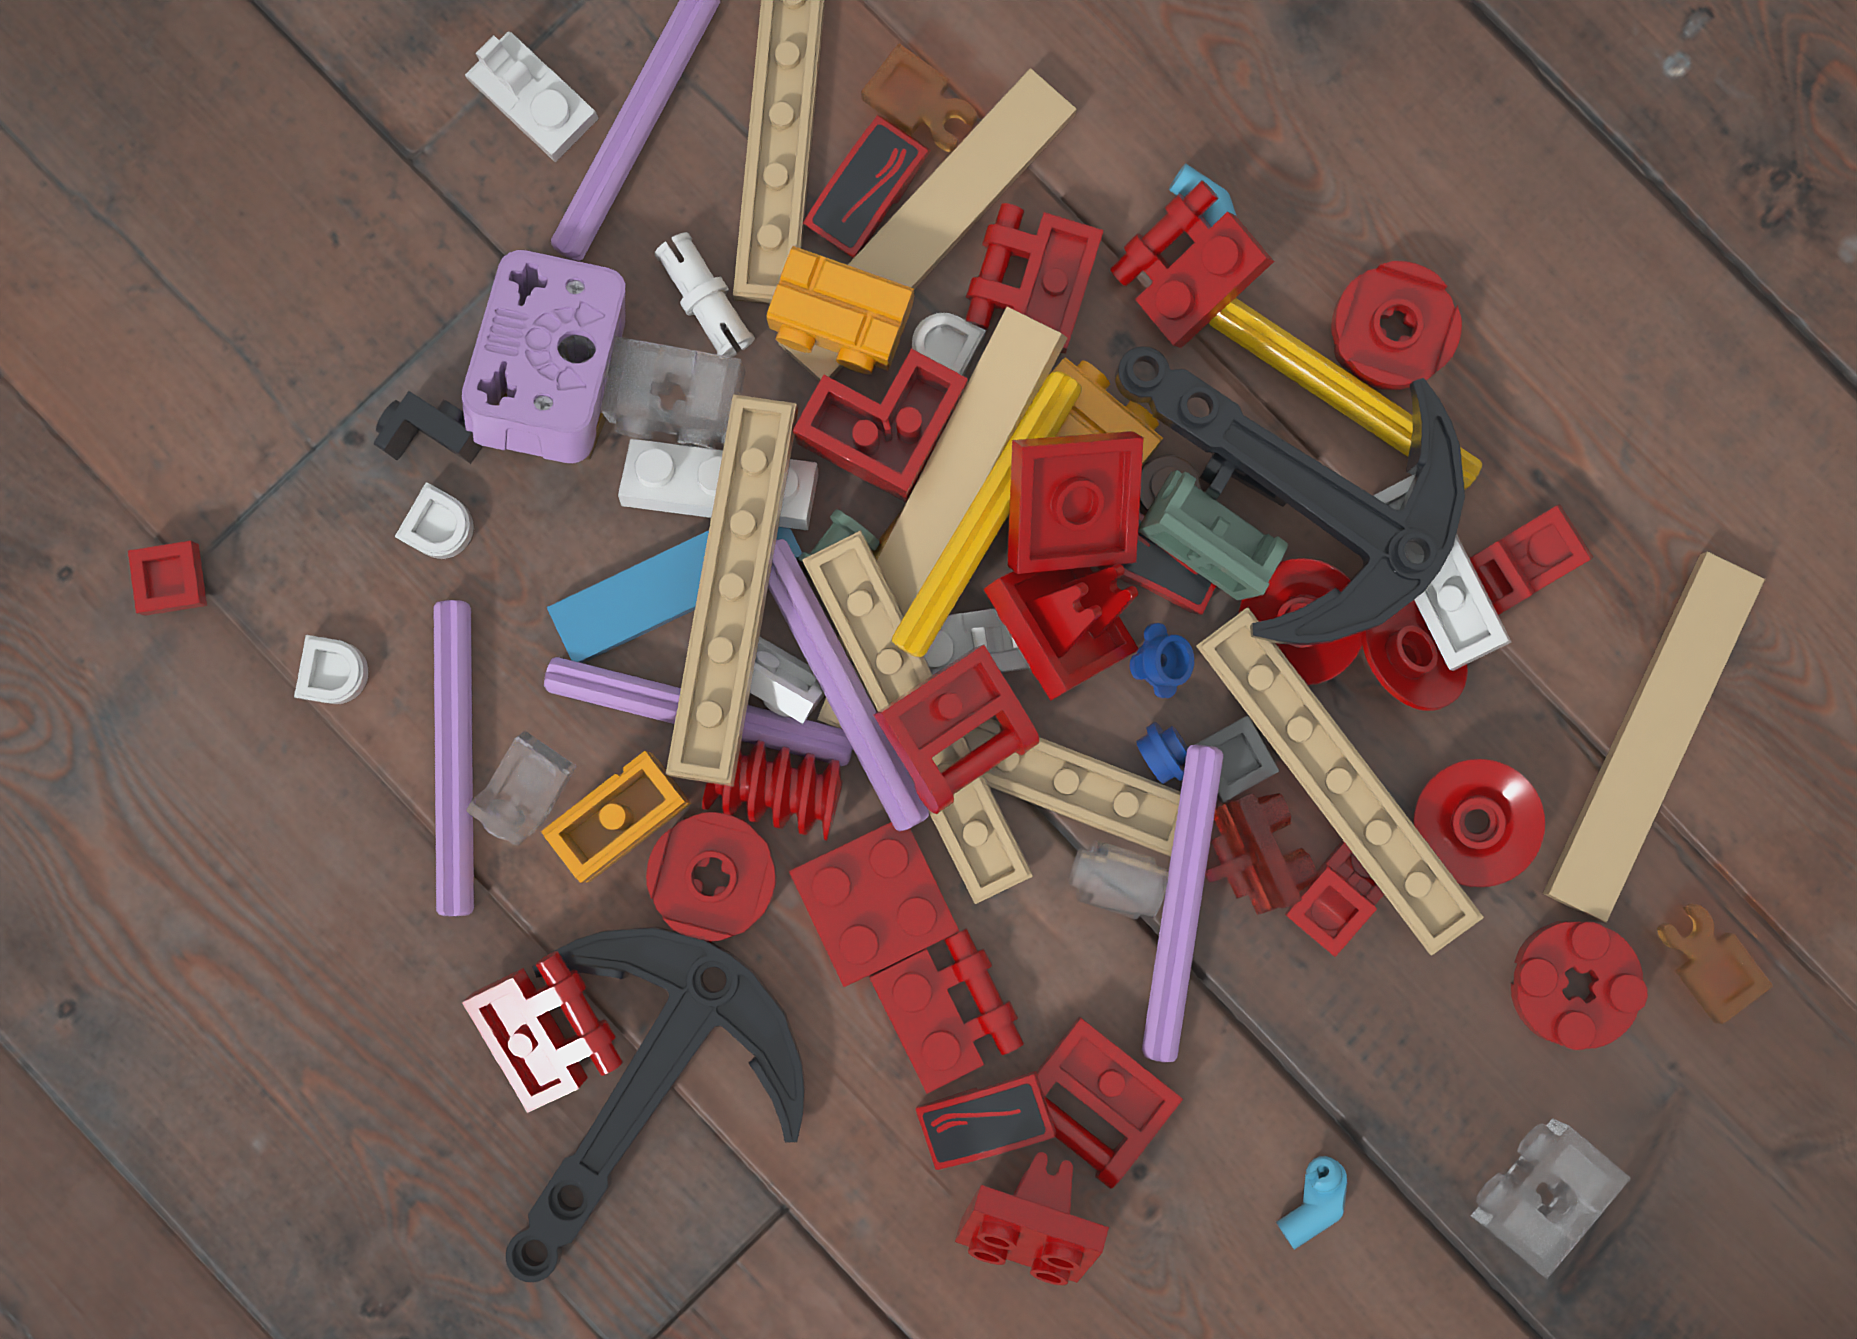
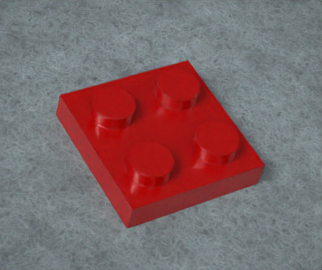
M1133 431L1012 440L1007 566L1015 573L1023 574L1136 563L1144 437Z
M890 822L789 871L843 987L960 932L910 828L898 831Z

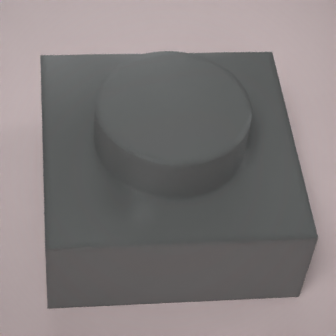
M1248 715L1194 744L1216 747L1223 753L1217 795L1220 803L1231 799L1279 772L1278 767Z

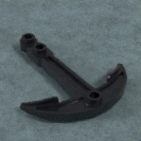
M1141 346L1129 350L1122 357L1115 372V383L1119 392L1126 399L1135 403H1149L1154 418L1203 451L1220 454L1351 549L1363 560L1362 568L1341 591L1335 587L1324 596L1299 610L1274 619L1252 623L1250 625L1251 637L1280 644L1314 645L1331 643L1376 628L1421 595L1441 571L1454 546L1465 500L1461 449L1452 421L1439 397L1424 378L1415 380L1410 384L1413 432L1406 472L1415 475L1400 510H1396L1244 416L1237 403L1188 370H1171L1166 358L1158 350ZM1141 361L1151 364L1155 369V378L1150 381L1140 380L1134 374L1133 365ZM1195 397L1203 399L1208 404L1209 414L1205 417L1192 415L1187 407L1188 400ZM1407 542H1415L1422 547L1424 551L1422 563L1416 564L1407 559L1405 555Z
M660 927L605 930L579 938L555 950L559 952L569 971L576 969L578 973L624 979L631 973L666 989L669 997L576 1152L564 1158L528 1213L529 1226L519 1231L509 1242L506 1250V1263L510 1272L519 1280L538 1282L547 1278L555 1270L561 1260L562 1246L572 1243L611 1185V1172L716 1026L723 1027L754 1055L748 1063L773 1102L781 1123L785 1143L798 1141L804 1114L805 1082L803 1062L786 1012L755 971L731 952L710 941L681 935L675 931ZM536 965L532 966L536 978L542 977ZM710 967L720 968L726 975V984L720 991H711L704 985L703 974ZM567 1185L577 1186L583 1193L582 1205L579 1207L567 1206L561 1197L563 1187ZM531 1240L541 1241L547 1248L546 1260L542 1262L532 1261L526 1254L527 1242Z

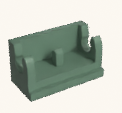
M1178 470L1171 472L1138 526V532L1236 600L1264 595L1269 586V580L1287 550L1288 543L1278 536L1273 538L1269 534H1263L1196 487L1194 485L1196 478L1186 471L1183 474Z

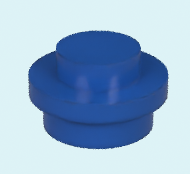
M1153 722L1146 727L1148 734L1136 741L1139 751L1151 771L1162 784L1174 777L1181 781L1183 780L1188 746L1175 727L1171 726L1164 731L1158 723Z

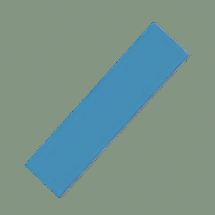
M778 527L776 540L784 539L787 541L797 560L802 551L791 529ZM709 530L548 606L547 610L571 661L585 663L694 611Z

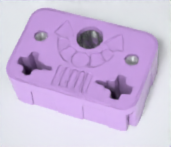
M516 250L502 258L497 269L462 389L466 431L473 432L475 443L501 450L508 449L541 456L544 459L563 463H577L589 456L594 445L602 404L605 402L617 347L625 327V282L617 271L526 250Z

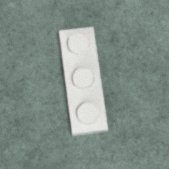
M630 439L618 493L621 506L711 518L723 450ZM790 459L778 527L808 530L819 474L816 462Z
M1415 475L1373 496L1390 507L1400 510ZM1456 534L1454 546L1441 571L1427 589L1414 599L1449 670L1452 671L1511 643L1491 600ZM1407 542L1405 546L1407 559L1416 564L1422 563L1424 559L1422 547L1415 542Z

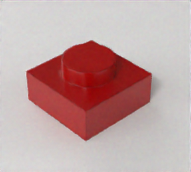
M185 541L128 550L137 614L146 616L207 606L198 543Z

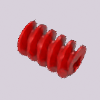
M758 740L747 756L741 754L740 746L734 786L706 782L702 809L709 810L718 796L722 795L724 814L734 816L743 802L747 801L749 821L758 823L770 807L772 808L773 825L775 828L783 829L793 814H797L799 834L808 836L818 820H821L824 840L828 841L843 784L840 762L832 759L825 771L820 775L816 774L814 754L807 753L796 769L791 767L790 748L782 747L774 760L769 762L766 761L764 741Z

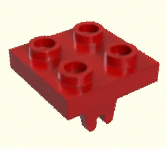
M1115 564L1096 572H1092L1090 567L1017 574L1012 571L984 588L985 593L997 611L998 617L1008 629L1029 664L1033 675L1041 684L1050 701L1138 651V646L1119 617L1138 596V590L1135 586H1129L1123 590L1117 586V579L1125 573L1123 565Z
M1044 1152L1037 1153L1029 1169L1022 1176L1013 1195L980 1185L961 1218L955 1239L956 1243L969 1247L968 1253L972 1257L996 1265L1005 1264L1007 1259L1031 1267L1030 1274L1038 1280L1054 1285H1067L1069 1280L1077 1283L1103 1253L1109 1227L1070 1214L1073 1165L1070 1161H1063L1058 1167L1056 1175H1050L1046 1171L1047 1155Z

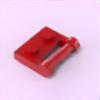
M985 645L973 648L873 715L914 780L915 789L920 800L934 814H938L954 802L953 795L1015 752L1019 755L1025 754L1038 745L1040 740L1033 723ZM995 715L1000 722L1001 731L940 772L932 757Z
M1080 1016L1036 1071L1057 1132L1055 1138L1096 1169L1095 1178L1109 1189L1114 1188L1183 1100L1181 1096ZM1056 1082L1125 1136L1116 1148L1112 1150L1046 1097V1094Z

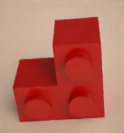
M912 348L881 404L823 374L793 429L796 443L907 503L968 384V378Z

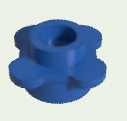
M1152 623L1144 630L1145 641L1143 645L1138 649L1137 654L1131 657L1130 671L1135 679H1144L1152 685L1157 697L1170 698L1176 693L1177 686L1182 685L1190 678L1194 669V653L1190 643L1184 637L1168 635L1165 625L1162 623Z

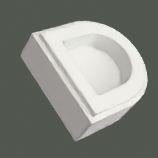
M936 313L926 317L919 323L913 334L912 349L964 376L985 337L986 331L972 323L965 322L964 319L954 314Z
M426 482L395 537L430 557L446 559L458 555L468 546L473 536L474 524L472 516L464 504Z
M306 635L294 697L329 704H343L355 699L363 691L368 680V665L363 654L355 646L346 642Z

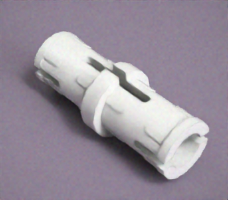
M685 232L672 237V240L684 257L682 263L679 262L666 241L656 249L654 255L662 263L670 278L681 292L683 298L680 304L688 316H696L704 332L715 347L720 360L731 358L737 355V352L726 337V330H730L742 350L751 345L755 337L748 331L740 316L727 299L726 294L729 288L722 277L714 278L693 244L690 234Z

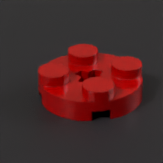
M1407 261L1387 262L1380 264L1375 269L1367 270L1362 275L1360 274L1349 283L1334 308L1331 333L1335 343L1334 354L1336 360L1341 366L1349 369L1359 380L1380 389L1401 390L1410 388V384L1415 380L1424 378L1427 381L1450 361L1461 337V314L1458 305L1454 307L1451 296L1445 290L1448 286L1432 270ZM1394 310L1404 313L1403 324L1412 328L1411 336L1401 335L1397 341L1387 338L1386 330L1380 327V318L1389 319Z
M706 812L679 821L658 839L648 860L646 883L657 911L663 916L662 918L671 929L681 935L704 941H720L747 931L765 914L775 893L776 866L768 842L761 837L752 825L735 816L717 812ZM711 858H717L722 861L721 870L726 874H730L729 884L727 887L717 886L714 895H707L702 892L703 882L694 878V871L697 866L707 867Z
M1557 921L1538 929L1526 939L1519 948L1514 961L1517 965L1514 971V984L1511 983V998L1519 1017L1540 1038L1572 1050L1599 1048L1618 1039L1631 1027L1638 1011L1645 1006L1648 998V989L1643 981L1642 967L1632 947L1618 933L1595 922ZM1571 968L1580 974L1588 972L1591 976L1592 982L1588 985L1590 994L1584 1000L1579 996H1572L1567 999L1562 991L1569 984L1565 973Z

